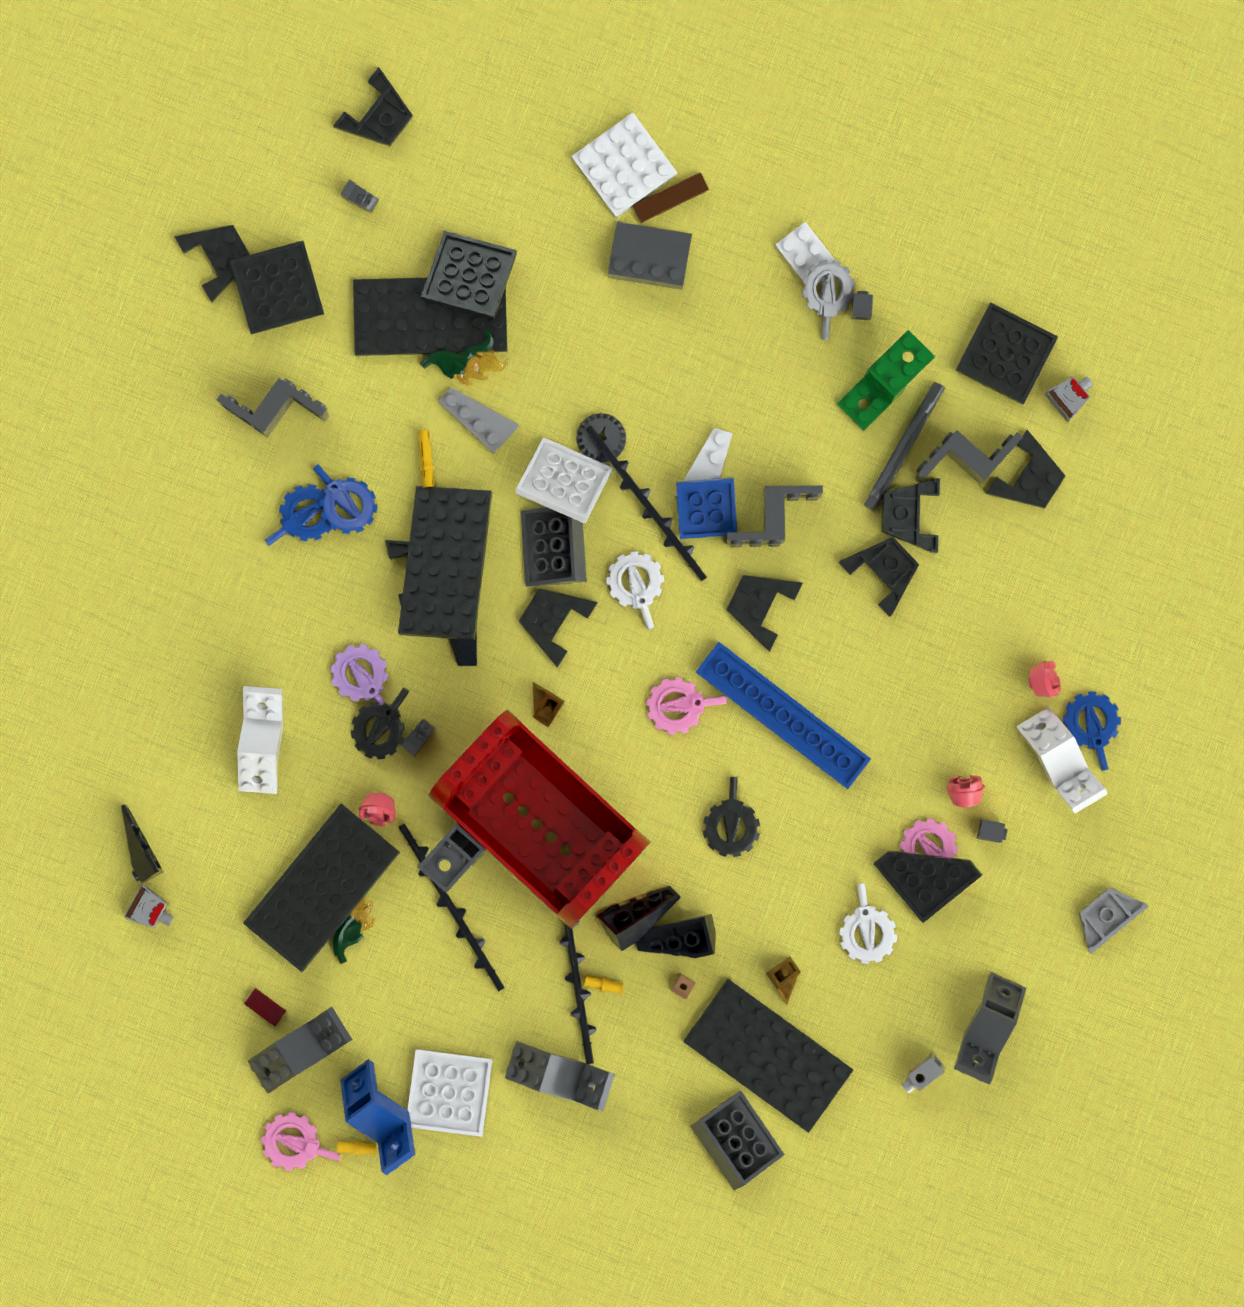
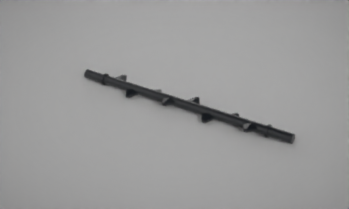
M592 426L585 429L595 442L596 447H599L601 450L598 460L600 462L609 461L623 479L620 489H631L645 508L642 515L643 519L653 518L667 536L663 545L665 547L674 546L702 582L706 579L707 576L691 556L694 546H683L670 529L673 519L671 517L662 518L649 502L648 496L651 490L649 488L640 489L627 473L628 460L618 461Z
M404 823L398 828L408 842L407 845L411 847L421 863L426 858L425 856L429 848L428 846H418L417 840L414 839ZM421 870L419 871V876H426ZM431 880L440 895L436 903L437 907L448 908L459 926L456 937L466 938L478 957L474 968L485 969L487 976L489 975L498 992L503 990L505 987L496 974V970L493 969L482 951L485 939H475L463 920L466 909L456 908L448 893H445Z
M579 921L571 929L564 923L566 936L559 941V944L568 947L571 973L565 977V981L574 984L577 1008L571 1012V1016L579 1019L586 1063L593 1064L590 1035L596 1031V1027L587 1023L584 1000L591 993L582 989L578 964L585 957L576 952L573 928L579 924Z

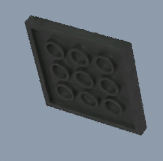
M444 231L424 286L421 300L494 320L517 255V250Z
M304 240L230 260L251 335L324 315Z
M990 302L955 371L1024 405L1058 336Z

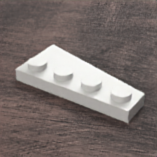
M714 428L683 481L719 479L732 433Z

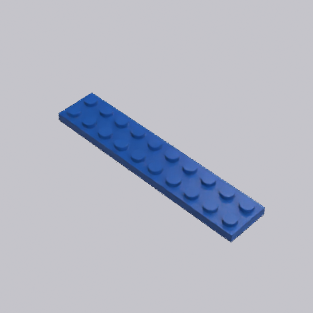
M717 643L696 670L699 676L847 790L871 760L870 757L722 643Z

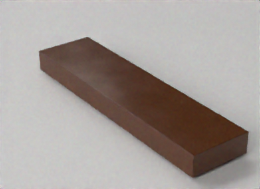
M700 172L634 204L633 208L640 222L643 223L709 191V188Z

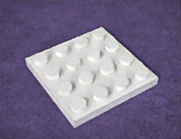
M634 113L628 115L571 156L615 218L622 215L633 207L634 204L640 202L677 175V171Z
M543 437L515 493L586 524L613 467Z
M416 1049L407 1110L410 1113L411 1127L482 1137L493 1059Z

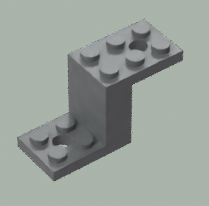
M278 378L254 413L244 405L242 407L238 406L237 400L228 394L226 397L220 394L217 399L222 407L267 438L293 401L324 422L329 417L328 409L323 403L318 400L312 401L307 392L302 389L300 391L296 390L295 384L286 378L284 381Z
M958 430L954 434L950 432L941 442L943 446L941 448L937 446L930 454L929 458L931 460L929 462L925 460L916 470L918 474L915 478L922 482L945 455H948L981 485L1023 437L1019 433H1016L1014 436L1010 434L1001 444L1003 449L997 448L988 458Z
M823 485L765 486L764 532L727 533L726 544H730L732 548L742 547V544H749V547H761L762 544H769V547H780L785 541V498H787V501H798L799 498H806V501H817L823 494Z
M456 823L417 868L447 893L470 866H474L484 855L486 849ZM447 860L450 862L451 867L448 871H442L439 868L441 861Z
M992 972L990 973L982 1001L964 1032L954 1066L955 1070L990 1085L998 1057L1017 1024L1026 987Z
M330 1007L308 1023L248 1060L251 1070L260 1080L261 1086L267 1093H270L353 1039L333 1007Z
M516 1041L505 1079L542 1093L569 1099L596 1110L604 1111L615 1074L590 1064L546 1052Z

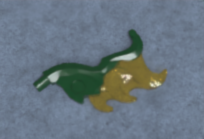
M486 329L484 333L487 340L482 344L467 348L464 354L440 350L426 356L427 358L420 364L424 369L431 364H436L447 377L453 379L454 374H456L458 380L468 386L473 385L472 382L468 381L469 377L486 380L488 377L483 375L485 371L500 372L504 370L508 365V359L502 362L496 358L492 347L494 344L493 335Z
M365 897L334 935V953L340 964L347 962L344 954L345 949L363 939L364 936L360 934V931H366L374 924L375 918L367 921V916L373 907V901L366 905Z

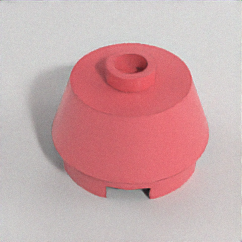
M1043 661L1030 669L1029 685L1031 689L1033 688L1036 696L1053 698L1056 695H1060V677L1057 676L1054 670L1057 667L1054 661Z
M970 775V778L961 779L960 776L949 779L946 790L953 805L969 808L981 802L985 785L979 776Z
M384 793L367 794L359 807V818L361 820H364V818L371 820V825L386 826V823L392 825L393 820L396 818L394 799Z

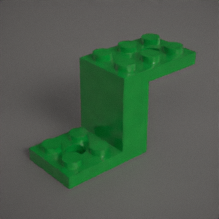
M907 330L867 369L865 376L837 405L864 431L904 392L907 385L935 356ZM905 352L912 353L913 360L911 362L903 360L902 356ZM861 399H866L869 402L867 409L859 407L858 402Z

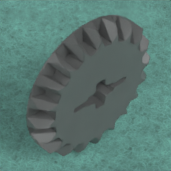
M599 413L587 417L577 430L576 440L580 452L586 457L599 461L601 450L596 447L595 442L585 429L592 426L597 434L600 435L605 428L604 437L607 439L606 441L604 440V443L617 458L623 451L626 443V433L622 423L610 414Z

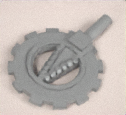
M821 260L819 265L815 266L813 264L808 269L810 272L807 276L804 275L802 283L805 284L802 296L803 298L806 297L807 307L810 310H816V314L823 317L821 339L829 340L830 317L837 316V312H844L848 308V302L853 300L854 293H852V287L855 286V282L849 276L851 273L846 266L844 268L840 266L841 262L833 260L832 263H828L827 260ZM824 276L820 296H818L816 291L817 282ZM834 276L840 283V293L837 298L835 297Z

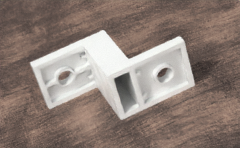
M244 686V719L237 750L239 791L277 794V761L283 733L282 689Z
M1049 707L1016 726L1021 736L1035 751L1049 783L1074 814L1108 794L1104 786L1088 769L1074 736Z

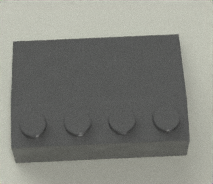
M617 222L608 278L683 290L692 234Z
M548 507L522 510L521 523L525 586L587 582L583 523Z
M742 1091L734 1094L690 1126L733 1190L746 1185L785 1155Z

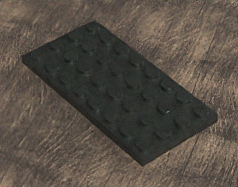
M427 278L353 280L355 356L432 354L440 350L465 353L467 348L482 344L487 340L484 333L486 329L493 335L494 344L488 351L477 353L507 352L506 287L493 320L421 300Z
M416 486L398 628L399 635L475 640L492 500L491 490L441 487L422 488V486Z
M340 804L243 924L300 972H303L401 852L343 804Z
M727 979L683 1040L692 1049L808 1133L853 1072L851 1067L729 979Z

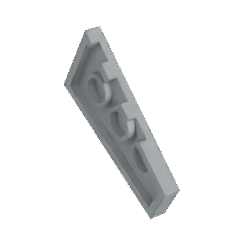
M452 387L438 400L450 414L493 454L520 427L517 423Z

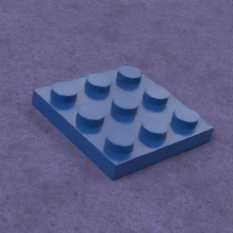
M733 477L676 482L680 539L726 536L727 533L737 532Z

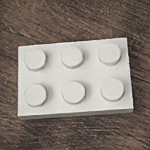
M806 222L775 244V247L802 281L804 275L807 276L810 272L808 269L813 264L817 266L821 260H827L828 263H832L835 260ZM824 276L819 279L817 285L824 280Z

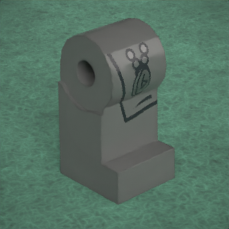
M351 180L347 182L340 194L341 198L369 213H372L379 201L377 197Z
M423 718L414 731L403 741L401 746L413 756H416L434 732L435 727Z

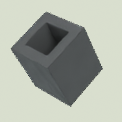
M857 291V294H853L851 319L871 320L872 294H869L867 291Z
M980 820L977 839L995 843H1002V840H1006L1007 829L1005 824Z

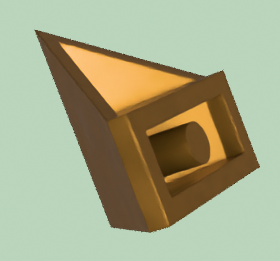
M533 682V718L549 727L565 701Z
M791 956L766 972L785 1003L788 1004L797 977L801 973Z

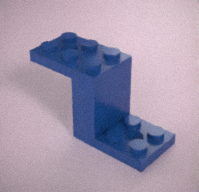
M368 1059L340 1080L345 1121L378 1143L381 1172L388 1175L415 1155L410 1113L377 1090L374 1062Z

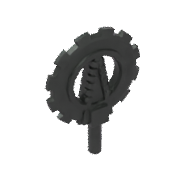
M402 688L392 704L383 703V705H379L378 702H372L369 707L363 706L358 710L360 712L357 717L354 716L352 721L354 730H351L352 739L355 738V747L358 751L362 750L365 752L364 756L371 759L373 756H377V760L385 759V755L390 754L392 756L397 752V746L403 743L402 731H405V726L399 719L401 715L398 708L410 692L407 688ZM376 717V721H374V725L372 726L369 736L367 737V723L372 718ZM390 729L387 741L380 745L374 744Z
M730 777L729 799L721 801L722 804L718 807L716 805L709 809L711 811L708 817L705 816L703 821L706 824L703 836L708 838L710 842L707 845L712 850L717 849L720 851L719 855L725 857L727 854H733V857L741 856V852L745 850L749 852L753 848L752 843L754 840L758 841L760 833H757V826H760L759 819H755L753 815L755 811L750 806L749 808L743 806L744 802L737 800L738 777ZM722 817H724L727 842L720 838L717 831L718 822ZM742 818L746 828L745 834L740 840L735 842L739 821Z

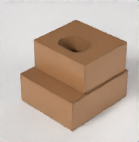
M680 974L671 991L687 999L695 982ZM682 983L687 985L685 991L680 988Z

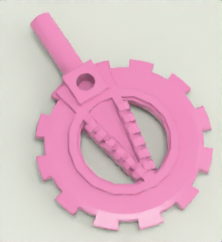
M675 677V680L671 681L668 678L662 680V684L658 687L655 685L650 691L653 694L651 698H647L646 706H649L650 712L647 713L649 719H653L656 723L654 726L660 731L663 728L668 731L667 734L675 735V732L681 731L683 734L688 732V728L692 725L696 726L700 721L698 719L699 714H703L704 706L727 704L726 696L703 699L701 692H696L694 689L696 686L692 682L686 683L683 682V678ZM671 692H679L685 695L684 697L661 704L663 698ZM662 711L687 714L682 719L671 720Z
M927 819V822L922 823L921 820L914 822V827L910 830L908 828L903 834L905 835L904 842H900V849H903V852L916 854V840H918L926 855L953 858L954 853L957 854L958 846H955L954 843L956 839L954 832L950 833L947 830L948 825L943 822L941 824L936 823L935 819ZM931 833L938 836L943 843V850L923 834Z
M288 1112L287 1116L279 1114L274 1117L275 1121L272 1124L268 1122L264 1128L267 1131L261 1139V1144L265 1145L263 1153L266 1158L270 1157L273 1161L271 1164L277 1168L280 1165L285 1167L286 1171H293V1167L301 1169L307 1166L306 1162L309 1159L312 1161L317 1155L335 1161L340 1159L341 1154L320 1147L319 1139H316L315 1134L318 1132L315 1125L311 1126L308 1122L310 1119L304 1115L301 1118L296 1116L295 1112ZM294 1127L300 1130L303 1136L279 1134V1132L284 1128ZM276 1141L298 1154L293 1156L283 1154L278 1149Z

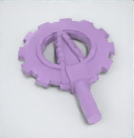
M360 644V647H354L353 645L345 647L347 650L342 654L339 652L335 657L337 659L335 665H331L330 672H333L334 678L331 679L333 686L337 685L340 689L338 693L343 697L346 695L351 697L352 701L359 702V698H365V701L374 699L379 705H383L385 701L380 696V693L384 688L382 687L383 681H387L388 673H385V667H387L385 659L381 660L378 656L380 652L375 648L373 650L368 649V645ZM355 659L368 661L373 668V677ZM348 664L359 687L351 685L346 679L345 670Z

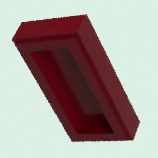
M257 988L253 990L244 1003L273 1026L278 1024L287 1011Z

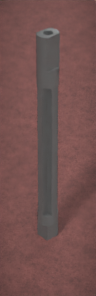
M933 382L864 504L866 508L875 511L877 505L881 502L882 494L886 493L944 392L945 387L943 385Z

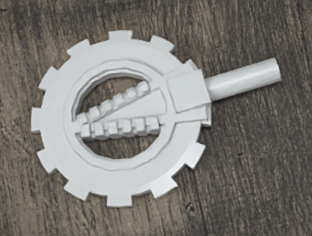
M636 551L630 552L631 555L628 556L622 554L617 558L618 562L615 565L611 564L608 570L611 572L610 577H607V585H610L612 590L610 594L613 599L617 597L620 600L619 604L626 607L628 604L632 605L633 609H641L647 630L653 629L654 625L648 606L654 602L652 599L656 595L659 597L662 592L660 585L664 583V575H660L659 569H661V566L658 562L654 563L651 560L652 556L646 553L644 556L638 555ZM635 566L643 568L648 573L649 585L647 588ZM626 569H628L631 593L626 591L621 583L622 574Z
M865 883L857 884L860 907L854 909L855 913L851 916L847 915L844 918V927H840L839 935H842L843 942L840 943L843 950L847 949L849 952L848 956L851 959H860L863 964H869V961L873 960L877 963L883 960L882 957L885 954L890 955L893 951V948H891L892 944L897 941V935H894L893 929L896 926L893 920L890 921L887 918L889 914L884 910L879 912L875 910L876 907L868 906ZM875 923H877L882 931V939L880 944L874 948ZM857 926H859L866 949L860 947L855 941L854 931Z

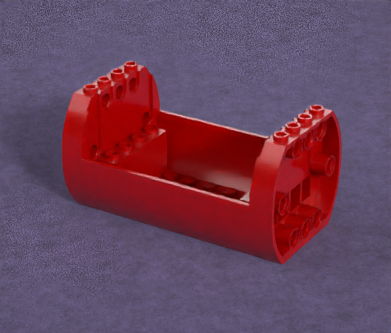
M508 709L500 714L441 776L428 794L431 800L484 847L486 851L570 929L651 843L649 839L631 825ZM504 794H513L514 801L506 803L503 799ZM520 806L528 808L526 816L518 814L517 810ZM534 819L541 820L542 828L534 829L531 824ZM548 832L556 834L557 839L555 842L551 843L546 840ZM563 845H567L571 849L570 854L567 856L560 853V847Z

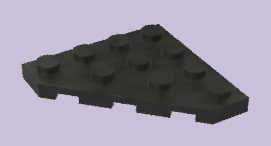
M888 851L874 862L877 869L922 923L983 875L969 859Z

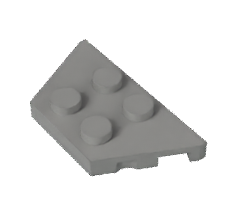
M1111 888L1104 891L1079 912L1089 953L1092 954L1145 910L1148 905Z

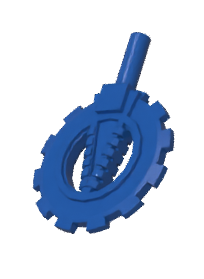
M319 464L313 468L326 484V488L323 491L325 496L324 499H320V507H323L322 518L324 521L328 520L330 528L335 531L336 529L342 530L343 534H350V531L355 530L358 533L364 530L363 527L366 524L370 525L373 522V512H377V504H374L373 500L376 497L373 491L370 492L366 488L368 486L363 481L361 483L356 482L355 478L349 477L345 481H341V479L332 481ZM349 492L356 494L362 501L363 508L361 513L357 509L354 501L349 495ZM334 503L352 516L353 519H345L339 516L335 510Z
M308 484V487L302 488V485L295 487V491L291 494L288 492L283 498L286 501L284 505H280L279 511L283 516V519H280L283 527L265 539L267 545L270 546L286 533L293 538L295 535L300 537L301 541H308L310 538H314L316 541L321 539V535L325 532L329 533L332 530L329 527L330 523L328 520L324 521L322 517L316 525L305 527L321 508L323 513V507H320V499H324L325 494L323 491L325 489L319 490L316 489V485ZM306 499L316 501L314 504L294 512L299 502Z
M1088 692V695L1085 696L1079 694L1074 697L1075 701L1072 704L1069 702L1065 709L1068 711L1067 715L1063 716V724L1067 725V729L1074 736L1078 746L1081 747L1083 744L1087 745L1088 749H1096L1101 771L1108 770L1103 747L1108 745V740L1111 737L1115 738L1119 732L1116 730L1117 725H1121V717H1118L1116 712L1119 709L1115 703L1112 705L1108 701L1110 698L1104 694L1102 696L1096 695V692ZM1093 706L1099 708L1106 717L1104 729ZM1084 708L1086 733L1078 724L1079 713Z

